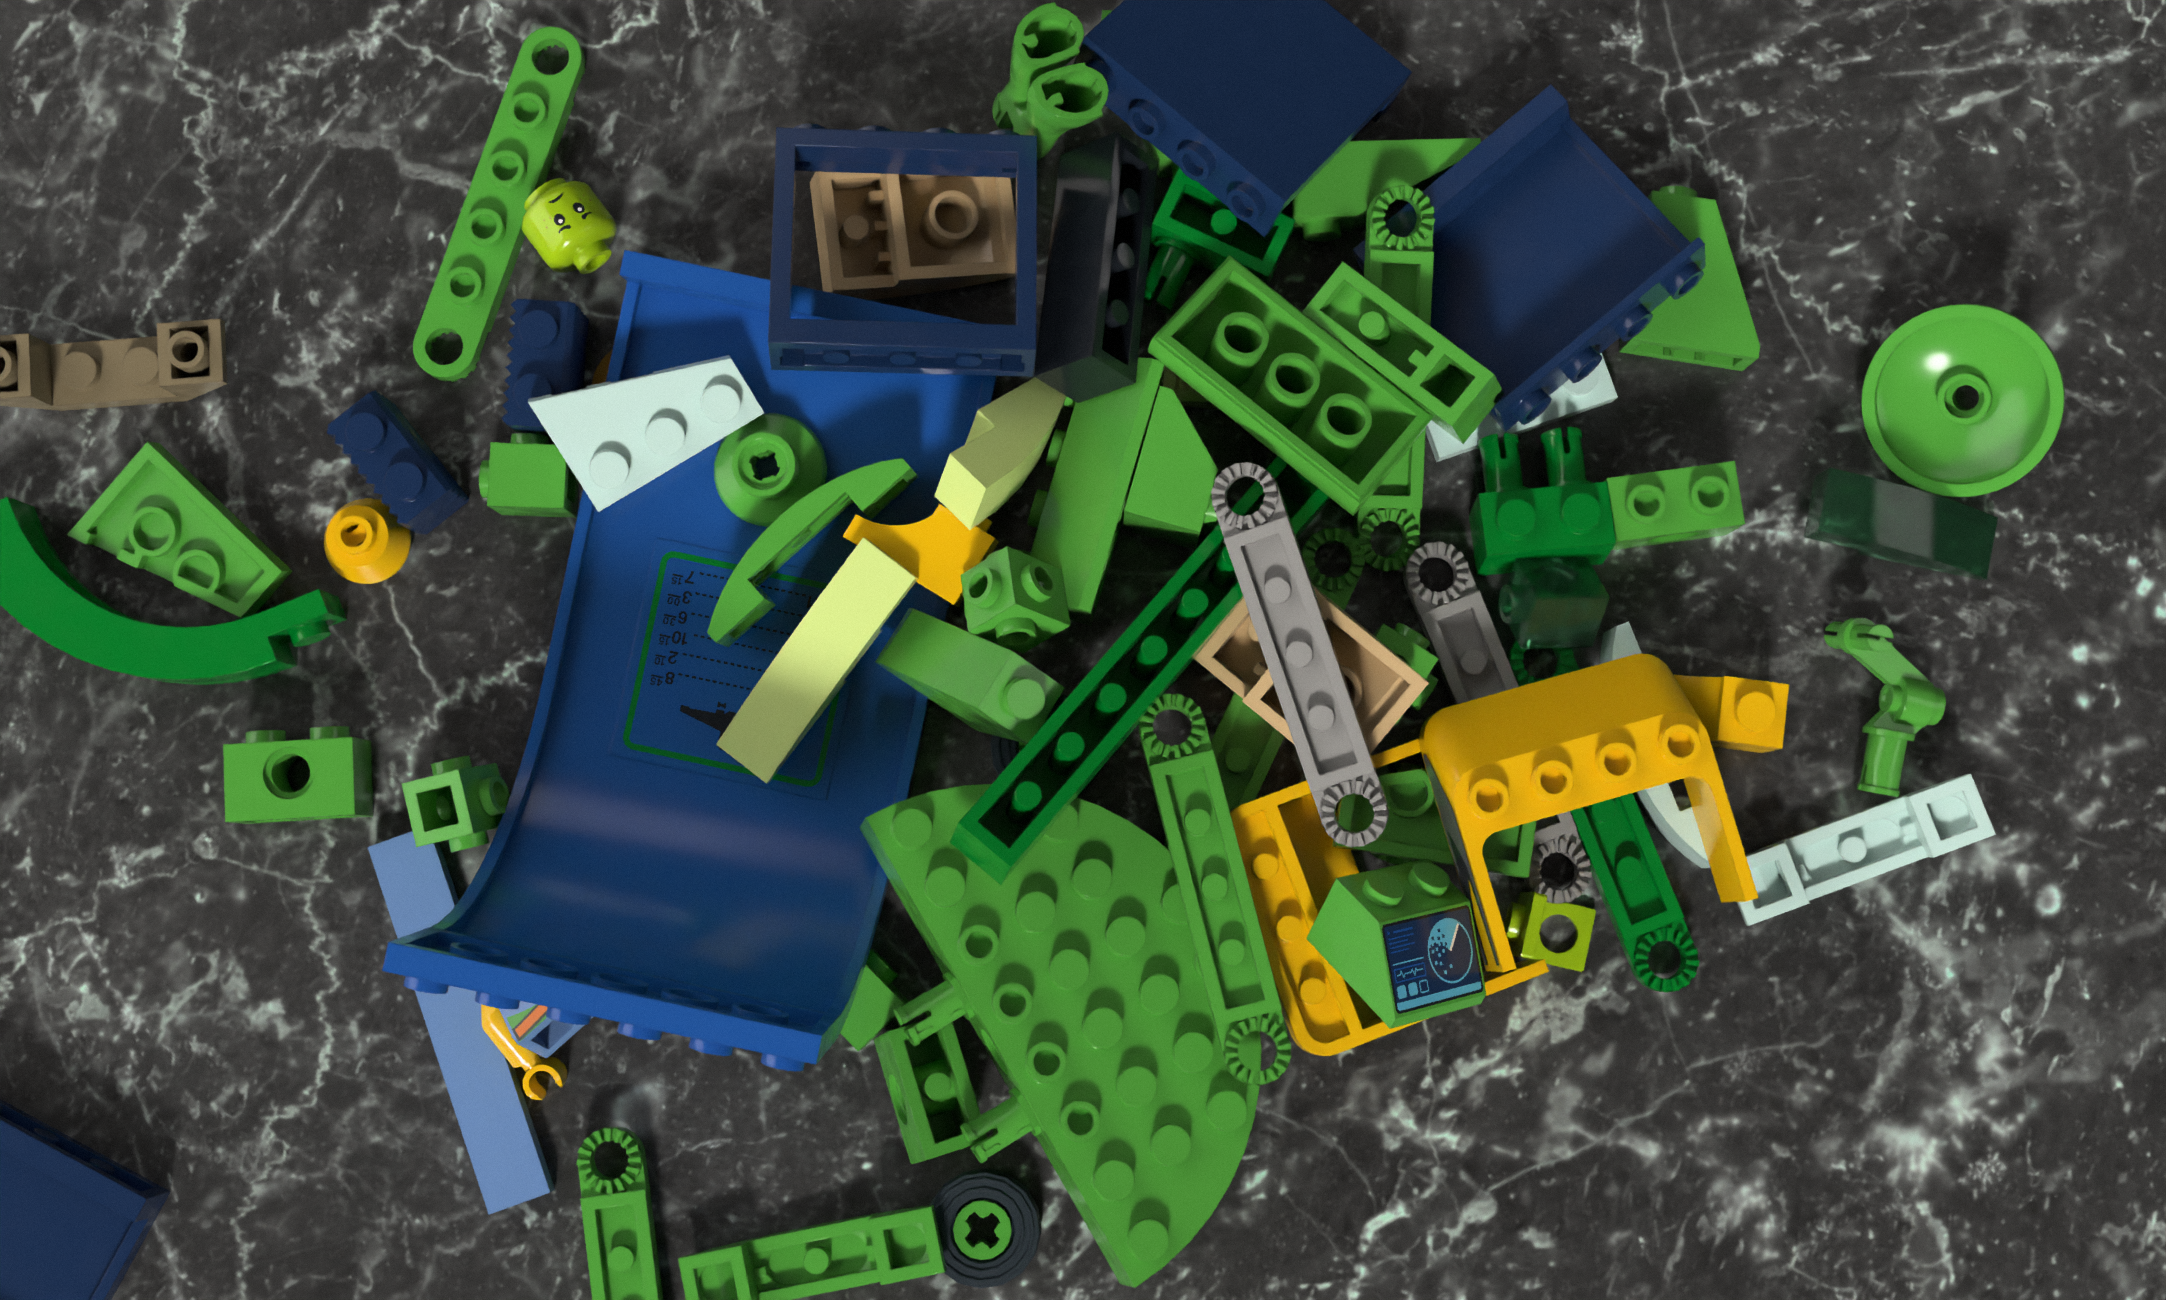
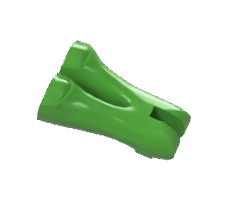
M1055 2L1037 7L1027 14L1017 26L1011 50L1010 80L1005 88L997 94L992 106L993 119L998 128L1007 129L1014 127L1012 131L1020 135L1037 136V161L1049 153L1057 139L1067 130L1084 126L1103 117L1102 109L1107 101L1109 92L1104 76L1097 70L1086 66L1085 62L1065 66L1079 55L1080 51L1078 48L1083 40L1084 30L1077 16L1066 9L1056 6Z

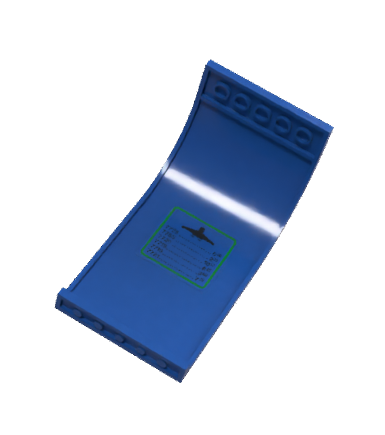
M624 250L619 275L627 280L606 382L630 379L652 374L654 371L730 355L763 409L764 414L777 413L791 416L808 426L817 436L826 456L827 476L825 484L858 468L898 458H903L919 477L872 519L854 502L851 503L773 573L760 587L776 606L729 648L716 643L707 633L711 618L721 592L733 570L747 550L768 527L754 525L740 519L726 507L718 494L714 481V461L717 450L724 438L600 512L597 511L583 489L536 711L505 813L480 868L459 902L449 914L433 926L389 941L382 971L405 976L403 986L420 992L446 994L448 993L449 986L476 991L475 1002L489 1007L518 1009L520 1001L548 1007L546 1017L555 1021L588 1025L590 1024L591 1016L619 1022L617 1032L625 1036L643 1040H660L662 1032L690 1037L689 1048L702 1053L730 1056L733 1053V1048L736 1047L762 1053L760 1062L766 1066L786 1071H803L805 1063L816 1065L841 1033L863 975L889 883L888 877L859 827L867 816L897 802L909 799L930 703L929 698L875 661L909 608H914L947 622L950 602L915 582L880 628L882 630L845 678L846 683L769 783L766 784L716 744L781 648L856 548V544L843 537L855 515L857 514L864 519L879 524L907 525L919 522L933 515L939 504L944 506L934 495L949 454L965 445L978 409L994 400L998 376L771 370L768 346L770 280ZM792 285L791 319L979 324ZM775 455L763 460L759 459L756 462L755 467L758 469L761 481L763 478L778 474L780 468L777 466Z

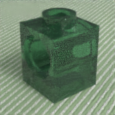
M1587 557L1516 558L1508 584L1501 588L1499 594V612L1503 622L1508 623L1521 649L1592 647L1610 597Z

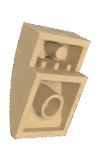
M815 172L810 181L823 291L864 300H875L957 289L1015 277L1016 219L1010 178Z
M1313 585L1370 753H1372L1429 682ZM1243 598L1194 659L1243 699V703L1294 744L1245 599Z

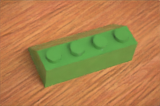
M1138 357L1136 383L1080 403L1066 397L1064 406L1074 409L1067 432L1056 429L1050 444L1046 465L1056 468L1049 492L1041 489L1037 490L1028 519V526L1038 528L1031 552L1019 550L1022 553L1062 569L1069 618L1072 621L1092 626L1124 518V509L1160 386L1163 384L1165 364L1157 359Z

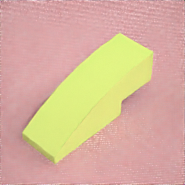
M1034 377L978 409L965 445L949 454L934 496L969 530L995 513L1023 485L1037 465L1067 396Z

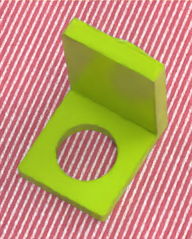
M1520 892L1518 903L1511 902L1509 904L1504 920V928L1512 955L1528 960L1545 959L1546 964L1582 972L1585 967L1596 910L1570 903L1546 902L1547 895ZM1557 914L1569 918L1576 929V938L1573 945L1561 953L1548 950L1542 944L1539 934L1544 920Z

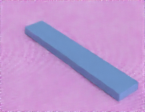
M413 831L368 847L397 938L426 929L440 922L459 902L439 842L416 847ZM449 986L448 993L432 994L415 990L488 1214H493L554 1191L555 1188L515 1068H513L483 1030L481 1024V1004L475 1002L476 991Z

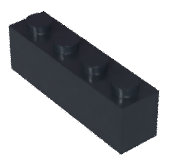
M1117 131L1060 155L1034 377L1077 403L1136 383L1158 161Z

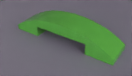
M903 458L881 461L841 475L797 501L758 537L733 570L714 609L707 632L716 643L729 648L776 606L760 587L763 582L851 503L854 502L872 519L919 476Z
M934 1205L899 1209L802 1227L731 1243L678 1258L686 1300H793L877 1282L885 1285L945 1273L947 1270Z

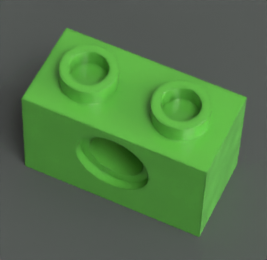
M1735 461L1611 477L1603 481L1608 483L1616 544L1611 551L1724 536L1745 525Z
M350 727L310 728V739L286 741L285 730L246 732V743L223 744L225 822L254 824L373 817L371 741L350 737ZM303 757L309 765L310 778L307 784L296 792L289 784L288 772L291 765L297 759Z
M919 1022L887 1031L873 1039L911 1164L975 1145L987 1138L985 1133L973 1141L966 1142L960 1129V1125L972 1121L981 1114L953 1022L925 1038L917 1046L912 1045L904 1031Z

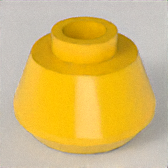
M364 498L349 502L332 516L326 527L324 535L326 557L333 569L347 580L359 584L379 583L396 574L407 560L411 547L410 529L397 523L398 517L389 513L390 507L381 503L382 500Z

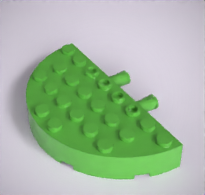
M991 784L963 785L927 792L897 802L867 816L859 828L943 973V983L924 992L906 1004L899 1005L893 1009L900 1026L922 1013L927 1014L926 1019L904 1031L912 1045L917 1046L925 1038L964 1015L971 1022L1009 1089V1099L972 1121L960 1125L966 1142L973 1141L991 1129L993 1130L992 1135L970 1147L975 1157L982 1164L990 1156L1009 1146L1027 1133L1031 1132L1036 1136L1119 1283L1136 1288L1169 1263L1193 1239L1213 1214L1230 1186L1245 1152L1255 1118L1260 1085H1250L1239 1081L1229 1072L1225 1065L1170 851L1127 819L1097 804L1076 797L1003 884L1000 885L950 843L958 822ZM1252 1031L1244 1035L1240 1040L1237 1048L1238 1057L1248 1069L1261 1071L1260 1031Z

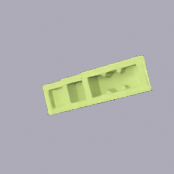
M863 537L781 648L716 745L766 784L769 783L846 683L845 678L882 630L880 628L918 578L867 538Z

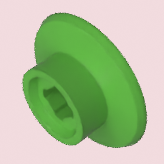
M777 413L762 414L725 436L717 450L714 461V481L723 503L740 519L758 526L769 527L797 501L824 485L827 476L825 452L814 432L801 421L791 416ZM775 455L777 466L780 468L778 474L763 478L761 481L758 469L755 467L756 462L759 459L763 460Z

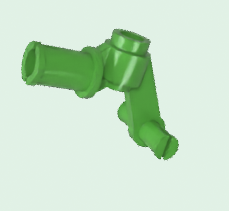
M1850 618L1843 623L1832 622L1826 627L1825 631L1837 633V636L1824 635L1827 645L1834 649L1841 648L1845 653L1852 655L1885 684L1879 695V707L1881 710L1862 728L1863 733H1868L1860 782L1857 783L1856 790L1899 797V786L1907 742L1915 741V734L1926 725H1936L1941 720L1946 706L1945 693L1941 688L1934 687L1933 683L1896 650L1891 642L1885 639H1893L1892 630L1888 626L1883 624L1875 625L1866 618Z

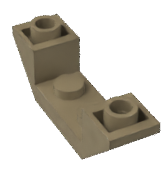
M222 319L156 323L157 336L48 344L29 333L0 335V406L67 411L189 401L227 384L225 321Z

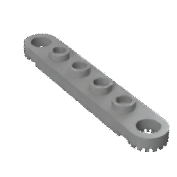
M1249 462L1233 464L1222 470L1215 479L1211 491L1212 506L1224 536L1232 565L1307 783L1328 836L1338 844L1340 843L1348 847L1365 846L1376 840L1384 831L1389 817L1388 802L1277 481L1269 471L1260 465ZM1242 477L1255 478L1260 482L1265 494L1264 502L1260 509L1252 515L1242 516L1232 511L1227 501V492L1230 485ZM1353 793L1363 795L1369 799L1374 810L1372 824L1367 829L1358 832L1343 828L1337 821L1335 814L1337 802L1345 795Z
M1440 541L1426 543L1416 549L1412 556L1408 558L1406 566H1404L1403 581L1424 635L1430 642V650L1434 656L1439 658L1436 664L1452 704H1460L1519 687L1482 595L1478 591L1470 572L1468 561L1466 562L1462 552L1458 551L1453 545ZM1437 557L1449 563L1454 575L1450 588L1446 591L1432 592L1424 587L1423 583L1419 581L1420 576H1418L1419 566L1425 559ZM1570 811L1543 818L1536 822L1529 877L1524 878V881L1530 892L1547 895L1546 902L1567 903L1580 897L1589 886L1592 874L1590 859H1588ZM1558 852L1564 854L1571 860L1574 867L1572 882L1562 890H1553L1547 887L1545 882L1541 880L1542 877L1539 873L1541 870L1540 864L1551 853Z

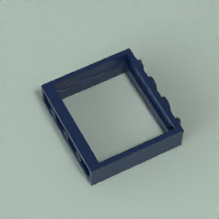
M812 123L800 124L794 128L776 127L768 332L771 370L1033 377L1036 356L1037 136L1020 135L1011 130H995L988 134L956 133L953 130L940 127L930 128L923 132L891 131L886 127L877 125L865 126L858 130L827 129L824 126ZM796 171L1016 178L1015 325L791 319Z

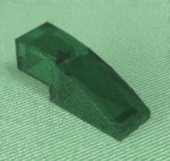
M1828 468L1815 476L1804 538L1859 549L1860 555L1985 580L1988 576L1998 517L1962 503L1908 486Z

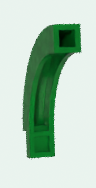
M10 497L0 499V605L21 625L48 644L79 660L96 666L167 683L193 685L236 683L266 677L297 667L288 643L292 642L294 647H302L319 642L331 635L330 626L347 620L339 597L321 589L236 621L211 626H159L136 620L105 603L76 579L61 561L49 542L34 506Z

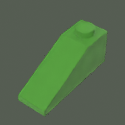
M1481 138L1349 141L1287 205L1288 217L1296 220L1292 233H1303L1305 240L1315 242L1332 241L1340 238L1341 232H1351L1366 224L1369 205L1378 193L1399 185H1407L1424 191L1479 145ZM1395 200L1388 205L1389 207L1384 213L1407 203V201Z
M1344 262L1339 265L1302 311L1303 314L1434 416L1432 421L1462 444L1466 442L1504 395L1494 373Z

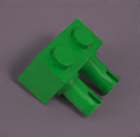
M1179 167L1152 223L1151 243L1158 248V251L1147 272L1144 305L1150 307L1160 285H1164L1156 300L1158 304L1155 310L1165 314L1172 313L1173 305L1191 267L1199 265L1214 272L1229 255L1269 285L1290 241L1296 220L1281 213L1270 232L1263 237L1247 222L1238 219L1224 203L1200 183L1187 177Z
M1567 427L1566 437H1562L1561 428L1548 430L1540 436L1541 444L1544 446L1549 487L1530 489L1523 486L1518 451V435L1504 433V442L1498 443V434L1488 435L1477 441L1478 449L1481 453L1486 490L1485 493L1478 494L1469 514L1477 576L1602 565L1616 544L1607 481L1595 483L1587 481L1581 429Z

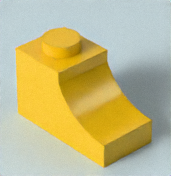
M941 504L938 505L933 515L919 522L907 525L879 524L856 514L843 535L844 538L856 545L859 544L863 537L867 538L918 578L917 583L958 608L964 600L961 574L984 561L989 554L993 553L999 543L996 538L987 533L993 523L986 518L969 530L951 511Z
M1674 675L1706 728L1712 747L1765 753L1783 748L1789 684L1730 676L1699 677Z

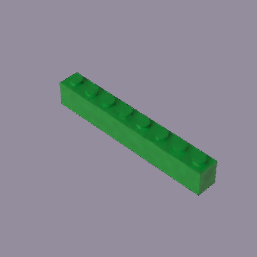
M1277 456L1266 470L1277 481L1297 539L1319 514L1330 497ZM1256 480L1232 508L1233 512L1246 516L1252 515L1260 509L1264 502L1265 494L1259 481ZM1219 524L958 822L950 843L1000 885L1003 884L1138 726L1141 718L1154 705L1157 699L1164 695L1244 598Z

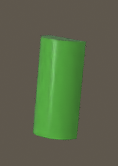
M1230 255L1157 332L1148 347L1149 354L1164 363L1168 369L1352 516L1387 478L1434 417Z

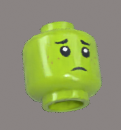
M556 178L538 187L524 203V208L527 212L523 216L522 231L554 272L568 273L579 270L584 275L597 270L607 262L612 254L608 247L615 238L617 224L585 182H566L564 178Z

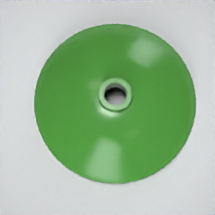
M1979 304L1948 305L1924 312L1901 325L1884 341L1873 357L1865 376L1861 401L1862 416L1868 438L1874 450L1886 466L1898 477L1921 490L1933 494L1951 497H1972L1988 494L2011 485L2030 472L2042 460L2053 444L2061 426L2065 405V387L2063 376L2053 351L2039 333L2026 322L2006 311ZM1968 385L1977 390L1979 401L1975 407L1964 408L1957 403L1955 394L1960 386Z

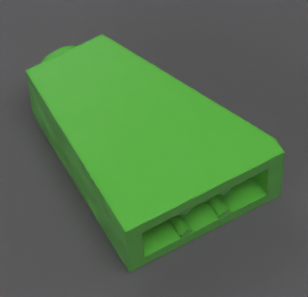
M1665 186L1660 188L1659 191L1652 190L1647 198L1688 241L1692 243L1699 237L1705 243L1706 267L1702 269L1704 272L1703 277L1691 291L1676 300L1669 296L1651 311L1653 314L1651 321L1639 334L1628 341L1620 339L1619 352L1730 370H1745L1759 358L1760 343L1716 200L1697 197L1698 192L1696 190L1683 186Z
M914 608L908 609L875 661L975 731L1023 743H1028L1038 732L1065 687L1015 652Z

